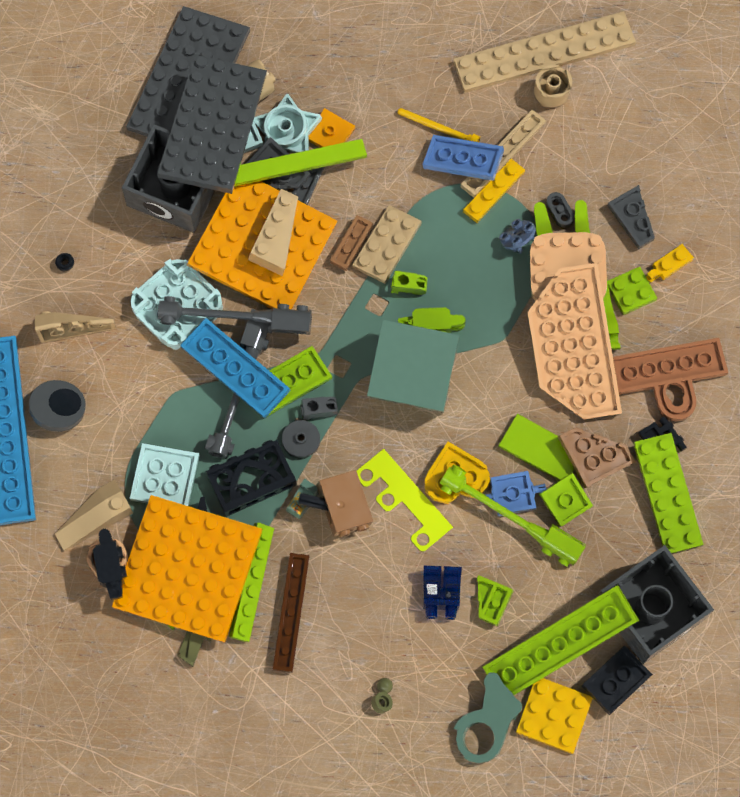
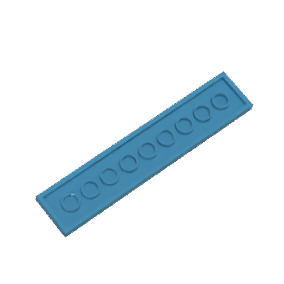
M16 336L0 338V525L36 520Z

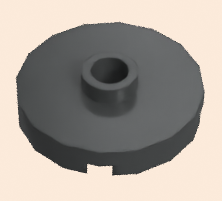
M297 420L290 423L284 429L282 444L290 456L307 458L318 450L320 433L311 422ZM304 436L305 439L303 441H299L298 437Z

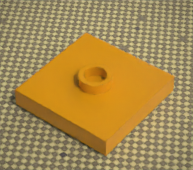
M324 108L320 114L322 120L309 135V142L320 148L344 143L355 130V125Z

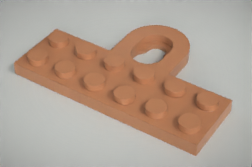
M719 338L613 357L619 395L653 389L660 413L671 421H683L694 412L696 396L692 384L693 381L728 374ZM676 385L682 389L684 396L681 406H674L672 404V401L666 395L667 387Z

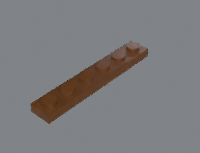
M290 553L273 663L274 671L293 673L310 555Z

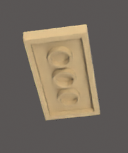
M389 205L354 261L353 268L386 284L420 228L422 221Z

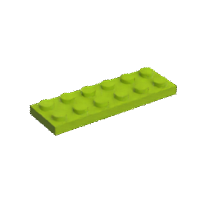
M672 433L634 442L633 445L662 546L665 545L671 554L703 546V540Z

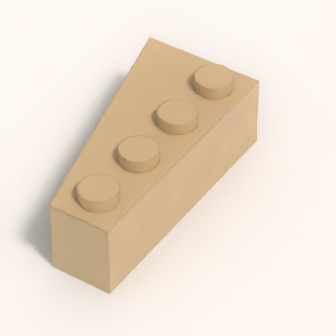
M283 189L280 190L248 258L249 261L281 276L286 266L298 196Z

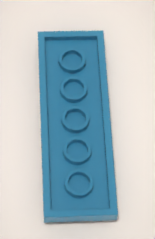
M207 318L180 345L183 350L264 419L291 391L288 386Z

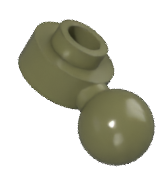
M382 678L378 681L377 689L379 693L373 696L371 700L373 709L380 714L389 711L393 705L392 698L388 694L393 689V683L388 678Z

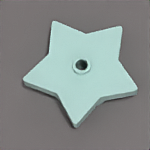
M286 94L279 105L269 113L254 117L255 124L265 135V142L271 137L286 152L291 153L309 150V135L322 120L320 114L300 110L289 94Z

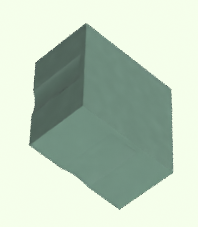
M382 320L367 396L373 399L404 403L417 408L444 413L459 335Z

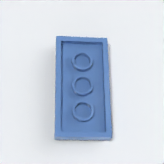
M433 135L422 165L423 169L494 181L504 153V147Z

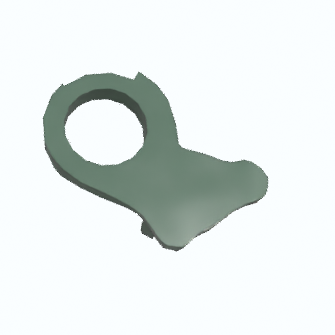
M489 673L484 679L485 695L483 708L462 716L453 728L457 730L456 742L458 749L464 758L470 762L485 763L497 757L503 747L511 721L516 720L517 715L522 711V703L503 684L497 673ZM478 723L488 725L494 734L493 746L488 752L481 755L470 752L465 743L466 732L471 726Z

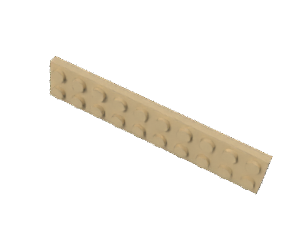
M623 11L454 58L453 62L464 93L539 73L547 65L556 64L563 66L635 46L636 40Z

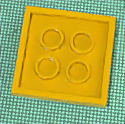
M543 678L532 686L516 733L573 755L593 698Z

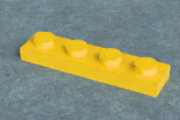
M510 159L496 174L494 181H490L463 209V213L478 223L525 173V169L513 159Z

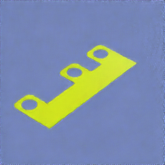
M385 449L381 450L357 470L360 483L365 487L370 486L379 477L388 484L389 487L376 497L377 502L385 511H391L400 502H403L424 525L411 537V541L420 551L427 550L453 528ZM364 469L372 471L373 477L370 481L361 479L360 474ZM385 494L394 496V503L387 506L383 504L382 497ZM425 533L429 536V543L422 546L418 544L417 536L419 534Z

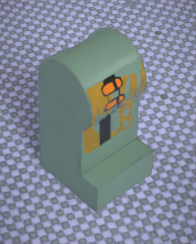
M305 478L286 509L288 513L298 519H301L309 508L308 506L298 504L299 495L304 493L317 497L319 494L316 485Z

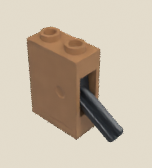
M356 470L319 480L316 487L320 497L304 493L299 495V505L325 510L333 536L345 537L350 535V531L358 530V532L369 529L373 522Z

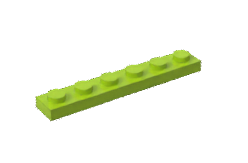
M259 522L254 523L253 526L262 528L263 531L229 633L230 638L243 642L250 641L274 532L273 527Z

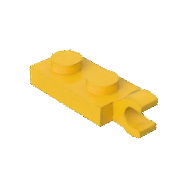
M681 244L653 263L652 267L654 269L647 273L648 276L646 278L649 283H652L658 277L665 280L693 261L694 257Z

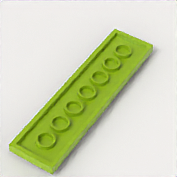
M617 585L483 666V669L487 675L489 673H497L503 684L513 695H516L635 624L639 619Z

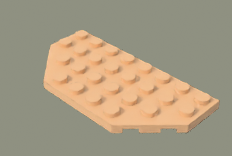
M592 263L560 268L527 312L539 388L583 420L622 414L598 264Z

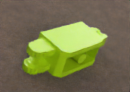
M446 307L418 308L412 312V316L398 318V323L447 333L464 329L466 322L465 317L462 315H450V310Z

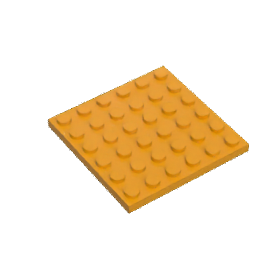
M262 181L234 186L232 194L225 193L187 266L271 309L278 308V304H287L289 309H292L337 220L298 200L286 266L281 276L248 260L280 191Z
M151 495L126 564L127 577L124 578L123 598L114 600L112 608L225 643L263 529Z

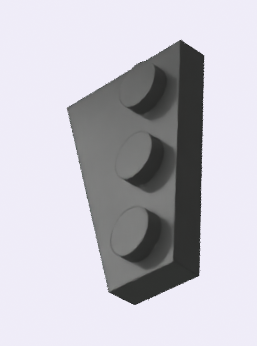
M639 185L608 202L607 205L638 249L655 239Z

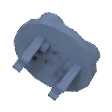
M514 220L511 226L499 236L503 247L514 252L518 251L521 254L523 252L521 247L535 238V225L527 220Z

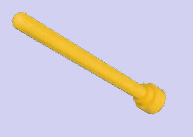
M399 108L397 111L399 115L454 138L480 142L481 136L466 135L403 108Z

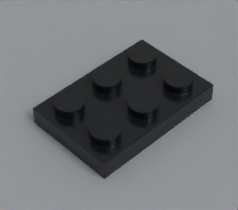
M624 645L583 683L582 687L610 716L653 674Z

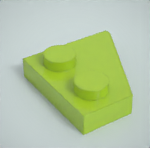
M478 575L479 619L498 627L514 591L509 587Z

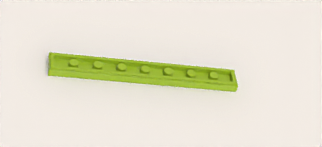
M358 139L240 165L234 186L367 158V153L363 140Z

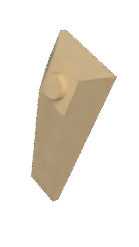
M49 311L35 315V330L41 343L116 329L114 319Z
M113 480L97 489L55 535L63 550L66 551L97 534L101 529H105L133 514V511L118 484Z

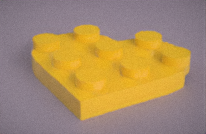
M447 441L425 478V492L428 496L439 503L449 504L456 500L459 495L474 498L464 491L452 492L450 495L441 490L443 485L440 484V481L449 467L455 464L467 472L465 474L466 484L481 493L489 485L490 473L482 461Z

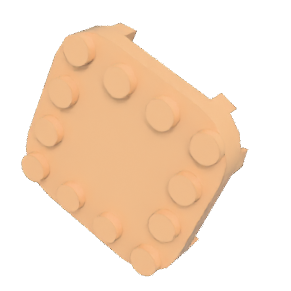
M588 232L546 233L536 236L530 249L531 296L535 302L560 268L592 263L598 264L604 298L607 289L606 249L601 236Z

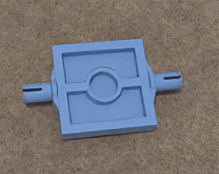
M524 471L491 477L492 491L491 494L485 495L513 513L536 510L535 493L546 490V485L534 486L530 480L529 472Z

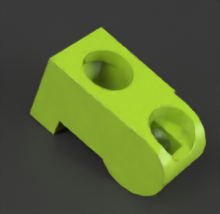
M395 271L392 276L391 293L426 294L428 278L416 273Z

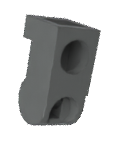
M335 397L302 399L300 404L302 420L308 421L311 418L331 417L338 414Z

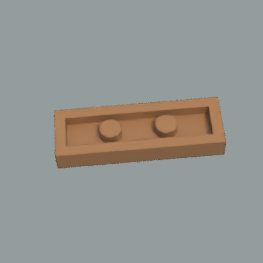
M356 215L332 256L330 263L347 271L373 227V222Z

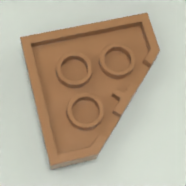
M575 427L558 436L584 488L636 462L626 444L608 440L609 438L583 431V429Z

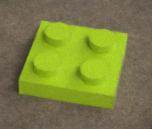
M641 267L608 280L609 291L622 315H626L657 300V296Z
M570 473L539 493L559 527H562L593 507L573 473Z

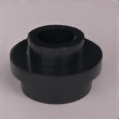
M61 253L55 260L56 267L61 271H69L74 266V258L68 253ZM68 261V264L62 265V262Z

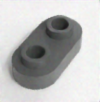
M551 193L546 201L548 210L558 226L563 228L569 227L574 220L573 211L561 193ZM557 202L559 205L555 206L552 203ZM565 217L567 218V221L561 220V218Z

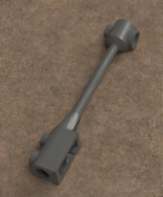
M165 296L164 301L160 300L158 304V319H160L161 324L175 325L176 320L178 321L182 315L247 319L271 324L272 332L311 335L312 310H308V306L297 305V309H289L287 304H278V308L254 312L182 308L180 302L176 301V298L172 296Z
M253 320L247 321L240 347L254 359H257L262 350L266 351L269 340L266 337L268 333L272 334L271 324ZM235 393L233 394L221 432L214 433V435L209 434L205 446L210 455L225 459L227 454L232 455L235 444L231 443L232 438L228 435L240 397Z

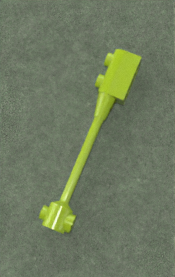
M455 464L448 468L440 481V484L443 485L441 490L450 495L452 492H466L526 529L543 547L541 549L543 553L548 556H552L554 553L560 557L558 561L564 566L568 567L569 564L574 566L586 547L585 543L554 524L547 530L532 522L529 523L466 484L465 474L467 472Z

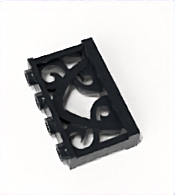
M277 440L266 441L262 444V447L248 449L244 452V455L230 457L226 460V463L212 465L206 471L226 517L297 486L295 476ZM270 452L277 455V462L272 467L269 466L272 462V457L269 460L264 459V456ZM280 464H282L287 477L283 478L276 471ZM246 467L264 471L259 479L258 490H254L247 484H238L239 478ZM226 473L228 478L222 480L225 483H231L230 486L219 485L217 477ZM268 475H270V477H268L267 480H271V484L265 485L263 481ZM244 488L248 492L242 496L240 494L242 490L237 491V489ZM230 490L231 502L225 503L220 491Z

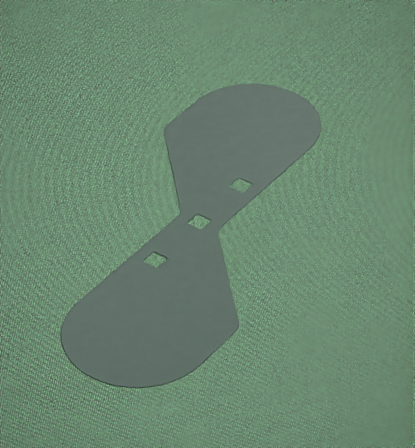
M461 184L437 189L419 200L407 214L421 220L422 224L388 281L384 284L370 276L366 278L324 348L318 353L326 368H328L336 355L350 362L351 366L345 376L340 378L330 372L332 375L331 380L265 419L240 398L228 433L232 438L231 443L235 444L232 455L227 454L225 459L210 455L205 446L209 434L214 435V433L221 432L234 392L218 380L173 393L167 399L138 444L127 468L125 497L133 511V514L130 516L137 529L139 530L147 503L130 501V494L142 443L199 453L200 456L189 507L198 509L200 497H205L209 513L226 517L207 477L206 471L209 470V467L215 464L221 465L226 463V460L230 457L244 455V452L248 449L262 447V444L266 441L277 440L297 482L312 455L307 458L290 456L282 444L284 429L294 422L296 418L302 420L300 407L302 399L335 397L339 413L355 385L364 377L372 374L382 320L398 322V318L412 316V312L418 308L446 307L450 310V315H462L466 319L464 329L451 331L452 334L459 335L456 354L503 341L509 335L531 298L530 249L533 241L530 240L522 246L523 252L520 254L518 251L514 252L504 248L499 236L516 219L531 221L535 225V219L529 210L513 196L505 193L487 214L476 223L463 213V209L474 198L460 187ZM402 271L426 276L428 278L426 294L391 293L394 272ZM373 294L389 302L382 316H378L365 309ZM337 415L308 420V422L317 427L320 433V442ZM271 452L264 456L265 460H269L272 457L270 467L274 466L277 462V455ZM280 464L276 471L283 478L287 477L282 464ZM246 467L239 478L238 484H247L254 490H258L259 479L264 471ZM223 473L217 477V483L219 485L230 486L231 484L225 483L222 480L228 478V475L226 473ZM270 475L264 479L263 483L265 485L271 484V480H267ZM244 488L237 489V491L242 490L240 493L242 496L248 492ZM292 488L226 518L252 526L257 522L269 526ZM230 490L220 491L225 503L231 502Z

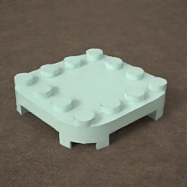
M169 259L164 262L165 266L141 287L134 289L131 298V307L135 316L164 345L174 350L181 348L180 345L205 318L213 322L217 317L182 315L178 321L176 320L175 325L161 324L160 319H158V304L160 300L164 301L165 296H172L176 298V301L180 302L182 308L223 310L221 294L218 289H215L197 270L187 266L188 260Z

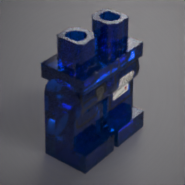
M424 565L423 609H425L426 619H437V610H445V619L455 620L457 610L460 607L462 567L444 566L443 587H441L442 566Z

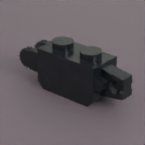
M103 528L98 535L100 536V544L96 545L93 549L98 581L100 585L107 588L111 600L123 598L124 578L127 577L126 567L121 565V558H124L122 546L118 547L116 541L113 542L110 531Z

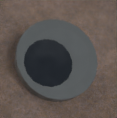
M61 380L44 382L37 386L30 396V415L37 425L46 430L54 432L70 430L77 426L84 417L85 398L82 392L69 382Z

